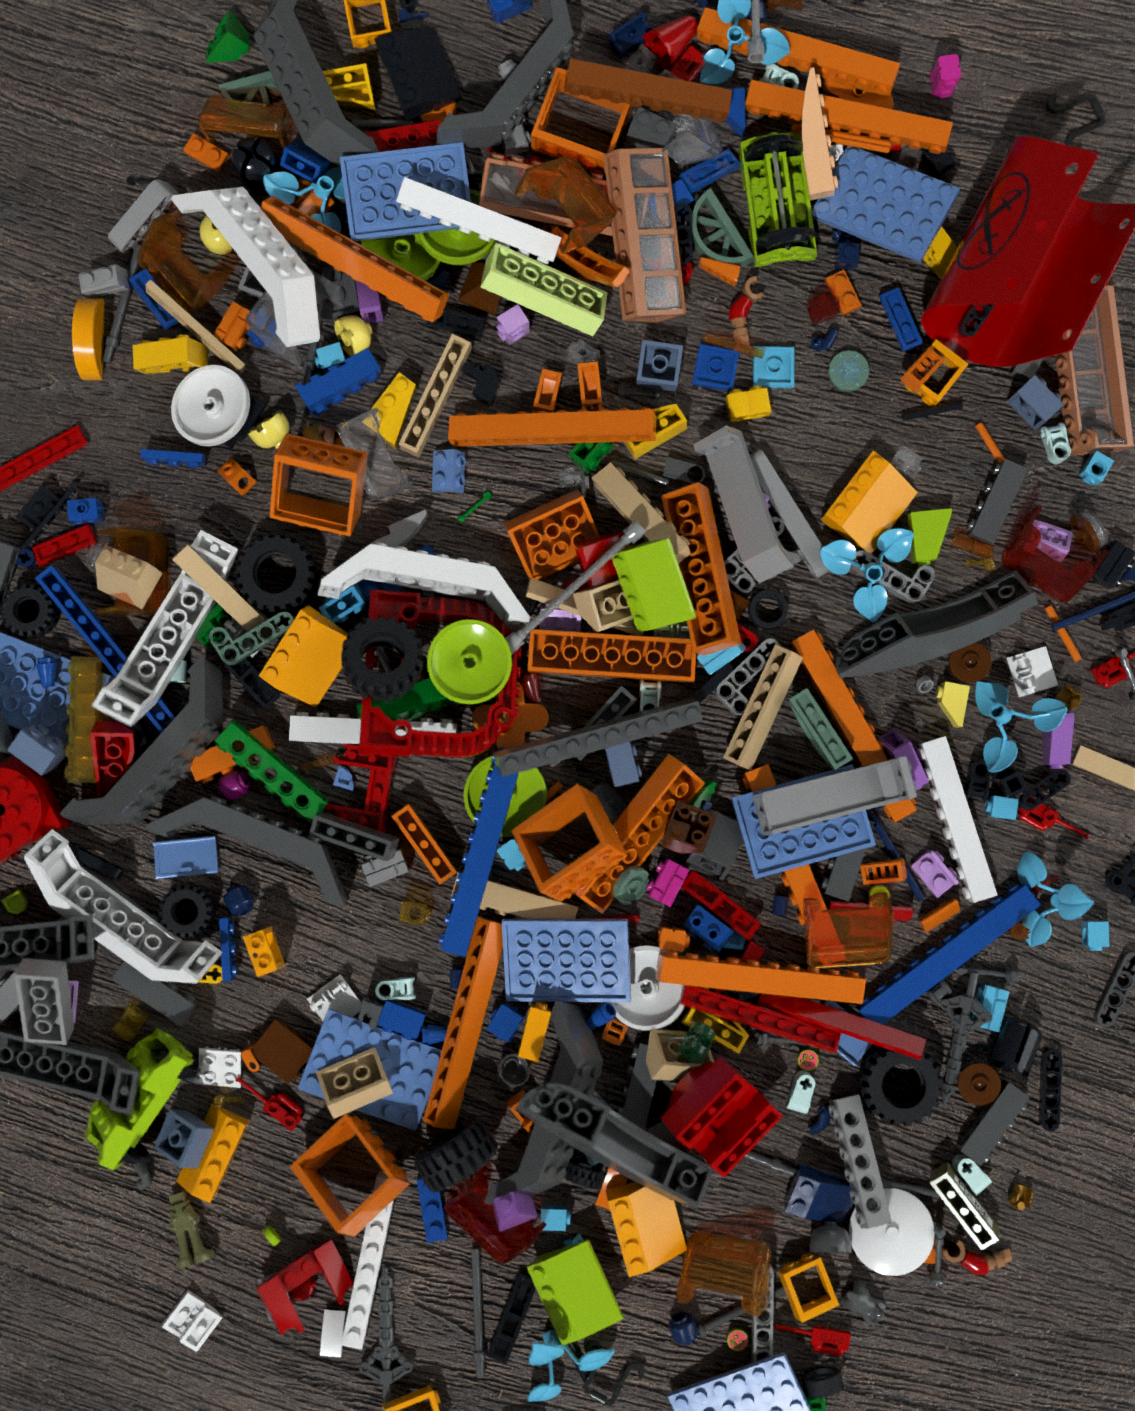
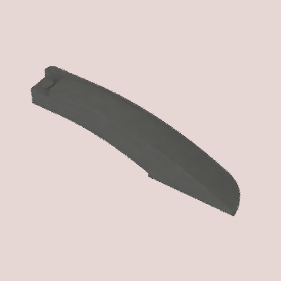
M1014 570L972 593L941 605L904 614L896 612L857 633L843 645V651L840 657L836 659L837 673L840 678L885 672L928 661L964 648L1021 620L1020 613L1038 604L1035 593L1019 572Z
M557 1083L545 1084L532 1089L517 1104L515 1109L602 1164L670 1200H676L692 1209L700 1207L714 1169L651 1135L611 1110L609 1106L572 1087Z

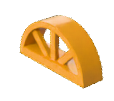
M80 298L76 302L72 319V347L76 369L82 380H103L104 299Z

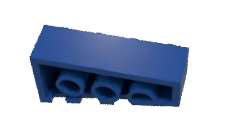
M368 348L345 359L343 366L334 365L328 368L325 375L318 376L316 374L310 377V381L304 386L301 382L295 385L313 416L323 414L328 410L327 407L332 404L337 405L343 402L345 396L350 393H358L363 389L362 386L368 382L371 384L380 379V375L383 373Z

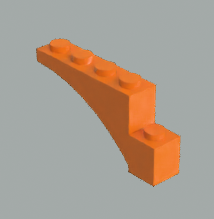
M546 224L542 229L562 237L555 258H559L574 275L617 288L625 281V277L629 274L630 271L626 266L615 263L591 251L568 236L557 226Z

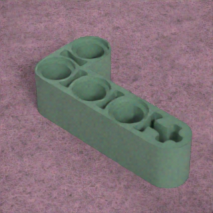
M280 612L234 641L224 628L216 627L210 631L209 639L223 662L227 665H235L283 636L294 619L290 613ZM281 618L289 619L288 626L280 625L278 627L279 632L276 633L272 623L275 622L277 626L281 623ZM264 628H269L272 630V636L263 638L261 631ZM222 632L225 634V639L223 642L217 643L213 640L214 635ZM246 639H252L255 642L254 647L245 649L243 642ZM228 650L236 652L234 660H227L225 658V653Z

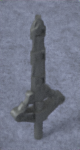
M975 971L970 972L966 994L943 999L940 1002V1007L946 1011L951 1019V1027L955 1028L951 1042L950 1057H948L946 1064L945 1082L943 1081L941 1086L943 1090L942 1102L948 1103L951 1096L955 1094L956 1086L954 1084L957 1074L960 1072L961 1058L966 1046L968 1033H972L975 1031V1028L991 1022L993 1018L992 1014L985 1009L977 997H974L979 973ZM953 1008H962L960 1015H954ZM970 1011L978 1017L976 1020L973 1021L970 1018Z
M383 1267L381 1277L378 1279V1288H381L380 1301H378V1315H380L379 1345L375 1347L374 1352L366 1360L361 1362L359 1367L362 1374H366L382 1384L383 1404L391 1401V1384L413 1369L412 1360L407 1359L398 1351L397 1345H393V1300H391L390 1288H393V1279L390 1276L388 1267ZM398 1358L397 1360L400 1364L391 1367V1360ZM376 1359L381 1361L382 1368L373 1365Z

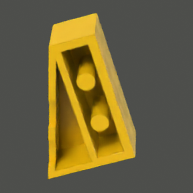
M366 63L322 71L338 105L376 110Z
M942 226L923 259L940 279L957 250L956 245Z
M178 335L175 339L159 338V341L155 342L144 340L141 341V344L133 345V368L144 374L169 373L170 370L183 368V372L190 371V367L200 368L209 365L208 348L204 344L189 338L188 335Z
M399 372L362 420L363 425L395 450L398 449L402 432L418 391L416 384Z
M677 404L654 408L656 415V441L624 442L634 460L687 429V419Z
M688 1008L681 1020L683 1024L733 1054L740 1053L749 1037L748 1033L739 1023L696 1009Z

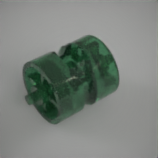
M692 1022L686 1033L687 1037L683 1039L679 1047V1052L688 1061L702 1063L709 1052L708 1048L711 1047L716 1033L707 1024Z

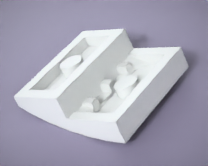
M187 1289L162 1322V1328L179 1337V1342L197 1352L221 1321L222 1315L199 1296Z

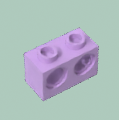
M518 304L497 317V333L501 340H506L509 345L530 333L529 320Z

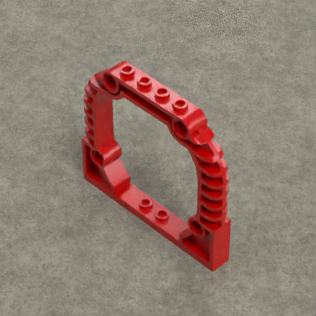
M370 589L368 619L372 618L373 621L378 620L380 616H384V620H390V617L397 619V623L400 624L403 621L408 624V629H412L417 625L418 621L454 623L461 620H478L493 626L504 638L513 632L511 629H506L503 620L501 621L492 609L479 602L420 597V593ZM409 613L412 614L413 617L406 618L404 614ZM375 646L366 651L365 666L372 671L373 668H378V655H374ZM521 647L511 654L512 668L509 679L503 689L497 694V702L490 707L486 725L473 732L466 733L413 730L408 721L403 719L392 721L380 708L371 707V696L368 699L363 697L359 754L410 757V754L464 758L486 751L499 739L501 733H507L511 730L515 717L519 715V705H515V702L520 694V685H516V678H520L521 666H517V659L521 658ZM505 717L508 722L502 723L498 718ZM404 730L406 735L399 736L396 734V731Z

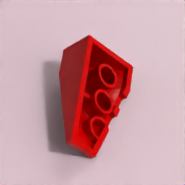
M96 721L90 732L97 798L105 797L130 769L134 757V731L117 721Z

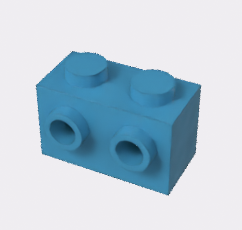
M355 584L343 591L339 599L329 597L324 599V605L319 607V609L327 619L340 625L349 619L347 615L352 611L357 614L366 608L364 604L369 600L359 585Z

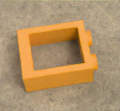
M344 0L353 48H366L369 45L375 44V38L391 32L385 0ZM381 3L386 30L356 35L351 8Z
M937 339L930 348L945 360L943 363L955 373L938 395L924 384L916 392L922 397L921 400L929 406H936L968 366L966 361ZM905 385L907 390H909L912 393H915Z
M271 926L243 937L257 977L285 966ZM254 953L258 954L257 958L253 957Z
M531 1002L518 1057L539 1062L551 1015V1007H548L547 1002Z
M815 1253L804 1254L801 1256V1260L787 1262L782 1265L781 1269L777 1270L794 1316L801 1323L839 1306L822 1259ZM816 1266L826 1295L801 1306L790 1277Z
M429 1385L381 1405L383 1411H398L429 1398L432 1411H439L438 1404L441 1402L437 1390L433 1391Z

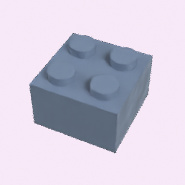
M642 340L636 386L676 392L683 345Z
M1035 375L1006 401L1034 430L1043 425L1064 405L1059 395L1051 392L1046 387V382Z
M35 724L21 730L7 751L42 776L56 769L70 748L66 746L64 740L51 735L45 726Z
M630 742L604 749L613 788L639 781L638 777H641L642 773L640 765H635L634 757L637 756L634 744L630 745Z
M170 1109L153 1149L179 1168H198L214 1129L188 1110Z

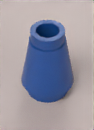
M37 658L36 667L42 687L55 686L57 667L55 658Z
M609 1002L600 1003L586 1019L587 1026L590 1029H594L613 1021L616 1016L614 1006Z
M431 1024L422 1026V1043L430 1045L443 1042L448 1027Z

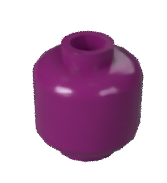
M233 770L219 779L218 792L228 800H236L248 792L250 786L249 778L244 772Z

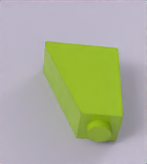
M952 508L910 512L907 515L908 530L914 533L911 544L912 564H918L919 567L923 565L930 566L931 562L937 559L952 514Z

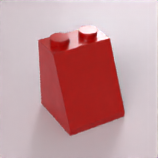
M617 531L574 543L581 573L583 574L588 568H591L592 564L600 557H603L602 555L612 546H615L614 544L621 539L624 532ZM612 558L584 583L589 589L619 578Z

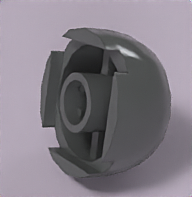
M824 1221V1226L816 1227L810 1236V1252L852 1253L851 1238L843 1227L837 1226V1222Z

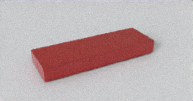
M86 524L35 545L31 549L38 566L42 567L98 543L90 524Z

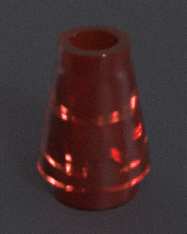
M536 673L521 676L520 684L530 704L541 702L540 677H537Z

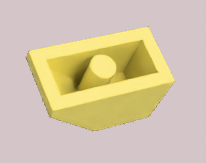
M945 681L937 687V703L953 727H963L970 686Z

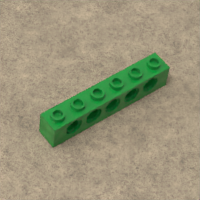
M234 718L216 737V746L222 752L230 753L237 765L241 767L244 765L250 770L248 773L254 779L263 781L265 788L272 794L277 793L281 797L282 803L287 807L292 806L296 809V814L304 821L307 819L312 822L314 815L320 813L327 806L328 799ZM236 740L242 741L244 748L236 749L233 742ZM257 754L261 761L253 763L250 761L249 756ZM273 768L277 774L275 776H268L265 770ZM288 781L292 784V788L285 790L282 788L281 783ZM299 795H305L308 798V801L306 803H300L297 800V797Z

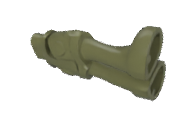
M185 1191L168 1196L170 1206H168V1209H170L169 1226L171 1232L176 1234L180 1252L179 1259L176 1261L177 1269L189 1267L195 1262L198 1264L215 1257L214 1250L206 1249L201 1242L197 1226L200 1219L198 1213L194 1211L189 1203L191 1202L190 1199L187 1200ZM185 1231H188L194 1251V1257L190 1253Z

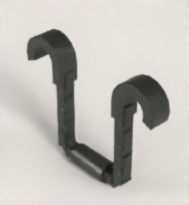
M1053 94L1047 101V110L1052 114L1062 113L1079 104L1090 101L1096 118L1099 119V122L1071 133L1065 140L1064 145L1082 149L1081 145H1072L1071 140L1105 124V114L1099 101L1096 100V96L1088 94L1060 107H1055L1052 103L1057 99V94Z
M590 1341L585 1346V1351H590L593 1346L598 1347L599 1350H604L598 1341ZM630 1362L625 1367L611 1399H607V1396L588 1388L597 1369L589 1372L582 1388L584 1393L589 1395L588 1397L603 1405L611 1406L615 1404L630 1370L635 1367L638 1368V1377L642 1380L644 1369L638 1362Z

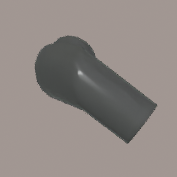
M142 1162L132 1164L140 1177L136 1184L139 1189L144 1190L152 1183L148 1168Z

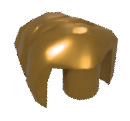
M1065 684L1055 698L1063 702L1067 706V711L1080 706L1082 693Z
M1015 1184L1013 1192L1008 1198L1009 1204L1016 1210H1024L1025 1207L1031 1208L1032 1188Z

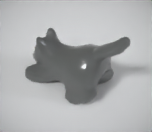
M854 1281L853 1289L846 1292V1296L841 1297V1304L849 1311L859 1313L868 1324H877L882 1320L886 1304L882 1300L872 1297L863 1281Z

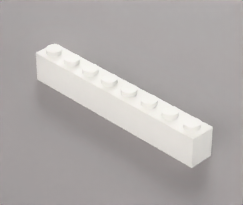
M406 177L403 179L396 202L401 204L400 208L410 212L413 209L421 211L420 216L430 220L434 216L440 219L439 223L449 227L452 224L460 226L459 231L469 235L471 231L479 234L478 238L490 242L491 239L499 241L498 244L509 249L510 246L518 248V253L529 257L530 253L538 256L537 261L548 264L549 261L554 262L562 241V237Z
M296 712V716L290 715L289 741L359 744L361 719L359 715L358 719H352L349 714H338L337 718L329 717L328 713H317V717H311L308 712ZM420 718V722H414L412 719L406 720L410 723L413 730L457 733L458 724L453 723L452 719H441V723L433 722L432 718ZM397 730L396 734L404 736L406 732L404 730Z
M946 736L918 744L917 754L919 759L924 762L925 768L923 770L932 786L930 794L932 799L937 802L938 808H936L938 818L943 820L945 826L943 834L946 840L949 839L951 845L949 852L951 858L956 860L958 867L955 870L959 880L962 879L964 885L962 892L965 899L975 903L997 896Z
M379 1171L373 1193L389 1178L385 1172ZM394 1200L366 1225L341 1343L342 1346L361 1350L363 1348Z

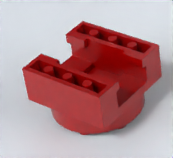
M16 756L0 764V806L2 804L5 807V813L0 815V865L19 855L21 849L43 838L51 830L58 833L70 826L67 818L60 814L62 808L43 775L41 776Z
M720 1056L715 1062L705 1063L692 1068L675 1085L670 1097L668 1111L661 1117V1120L678 1140L690 1150L692 1148L696 1149L709 1166L724 1178L772 1129L783 1115L735 1067Z

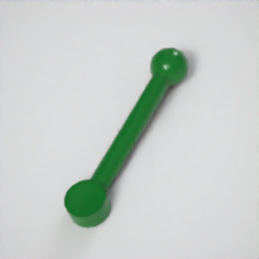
M485 492L482 499L463 515L457 517L458 522L463 523L465 518L485 500H490L492 497L491 493Z

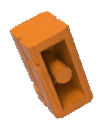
M232 301L213 336L225 347L237 352L238 349H242L247 341L245 337L256 316L252 311Z
M659 927L657 945L661 950L670 951L672 949L673 951L683 952L685 947H689L690 935L683 928Z

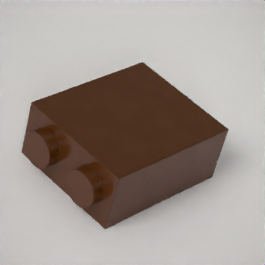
M277 1017L253 1046L251 1052L258 1061L289 1084L292 1079L296 1082L303 1073L301 1068L307 1063L314 1045Z

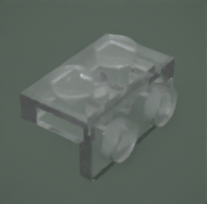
M575 468L563 469V472H559V487L580 486V492L585 498L586 492H589V477L584 476V470L575 471Z

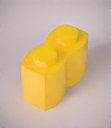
M754 386L749 388L750 391L742 392L741 389L730 391V394L725 398L729 421L737 422L769 416L772 411L767 388Z

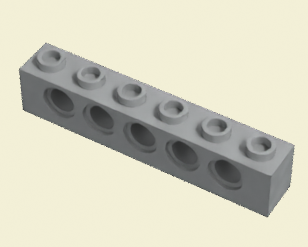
M852 1095L829 1101V1113L834 1119V1133L836 1138L839 1139L841 1147L839 1153L845 1163V1177L850 1183V1197L852 1202L855 1203L857 1223L861 1228L868 1229L892 1223L860 1095ZM846 1114L850 1116L849 1124L845 1122ZM851 1135L856 1139L854 1146L850 1142ZM857 1156L861 1159V1165L859 1167L856 1165L855 1162ZM862 1178H865L866 1180L865 1188L861 1186ZM868 1199H870L872 1203L870 1210L866 1206V1202Z

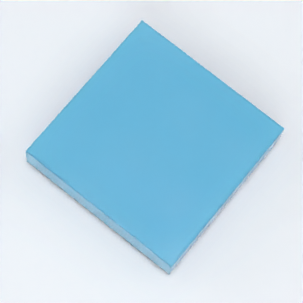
M754 346L753 387L793 389L794 347Z

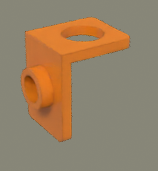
M229 458L217 471L242 496L256 483V480L233 458ZM247 478V485L240 488L238 486L239 480Z

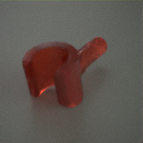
M1052 877L1041 882V884L1048 886L1059 881V877ZM1037 884L1031 888L1034 892L1044 890L1038 887Z

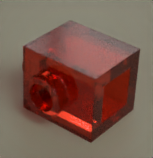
M819 294L813 300H810L806 306L812 326L835 319L839 313L838 311H840L838 300L834 299L833 294Z

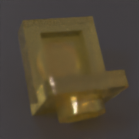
M132 1003L126 1009L120 1021L113 1027L112 1031L129 1042L139 1032L149 1015Z

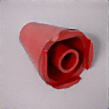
M685 15L647 31L643 35V39L645 38L646 41L643 46L650 60L655 65L658 63L662 65L661 69L671 67L697 34V20L694 17Z

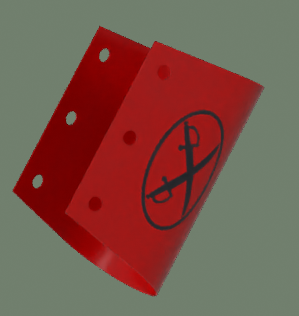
M1018 136L1013 140L921 317V325L933 341L937 339L962 359L994 367L1015 366L1073 351L1135 231V204L1095 203L1077 198L1099 153L1032 136ZM1077 164L1078 168L1073 174H1066V169L1070 165ZM1129 218L1127 226L1120 229L1121 223ZM1097 274H1101L1100 279L1095 284H1091L1092 279ZM979 304H996L975 335L965 338L958 333V323L971 305H977L975 307V314L981 317L984 310ZM974 320L965 325L967 327L966 332L971 330L969 327L972 322H975ZM1071 329V335L1066 340H1063V335Z

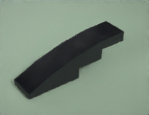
M225 634L217 641V643L224 641ZM214 646L210 648L223 665L265 710L281 696L272 685L259 677L260 671L248 658L235 665H227L223 662ZM228 650L225 653V658L227 660H234L236 652Z
M518 1273L487 1357L504 1364L508 1363L536 1289L531 1277Z

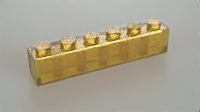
M71 657V662L68 664L71 682L68 683L70 703L67 705V714L70 716V722L66 727L69 745L66 746L68 766L65 768V777L68 778V782L96 783L90 732L95 722L100 721L101 711L92 707V704L101 692L102 660L98 657Z

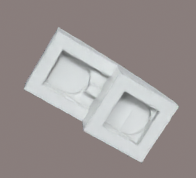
M324 1310L320 1356H342L343 1346L341 1343L346 1311Z

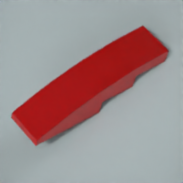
M694 870L683 882L681 888L748 941L761 926L758 920L744 911L742 907Z

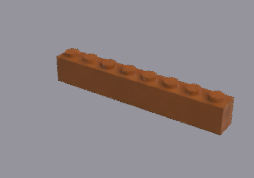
M576 59L569 60L564 85V92H569L574 96L585 95L595 100L606 99L612 103L622 102L633 107L643 106L653 111L664 110L674 115L685 114L695 119L706 118L717 123L725 122L729 115L732 95L731 89Z

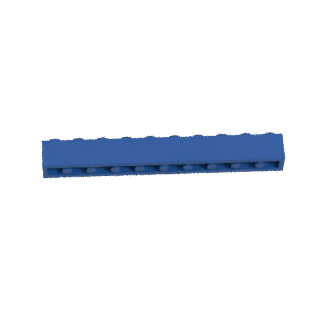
M50 565L35 579L112 674L117 677L129 658V654L59 568ZM161 695L158 702L146 713V716L162 733L175 719L177 714Z
M499 747V750H494V752L504 750L507 748ZM493 755L491 762H494V763H495V759H494V755ZM496 763L494 764L493 771L489 770L485 782H488L489 785L487 791L483 790L480 802L483 805L481 811L477 810L475 815L476 830H471L468 839L471 847L469 851H465L462 863H465L464 871H459L456 883L460 884L458 892L454 891L450 903L454 904L452 912H447L444 924L448 925L446 933H441L438 943L442 945V951L465 957L467 954L519 774L516 773L502 777L497 771Z
M1014 884L1007 890L1008 893L1005 896L995 898L988 909L985 910L983 908L974 915L975 918L972 921H965L958 926L959 930L953 935L950 933L942 938L940 945L937 947L932 946L926 950V955L920 960L917 958L910 962L907 970L894 974L892 981L887 985L883 983L875 989L876 993L871 997H864L863 1004H859L856 1009L863 1018L883 1025L1038 908L1040 903L1026 885Z

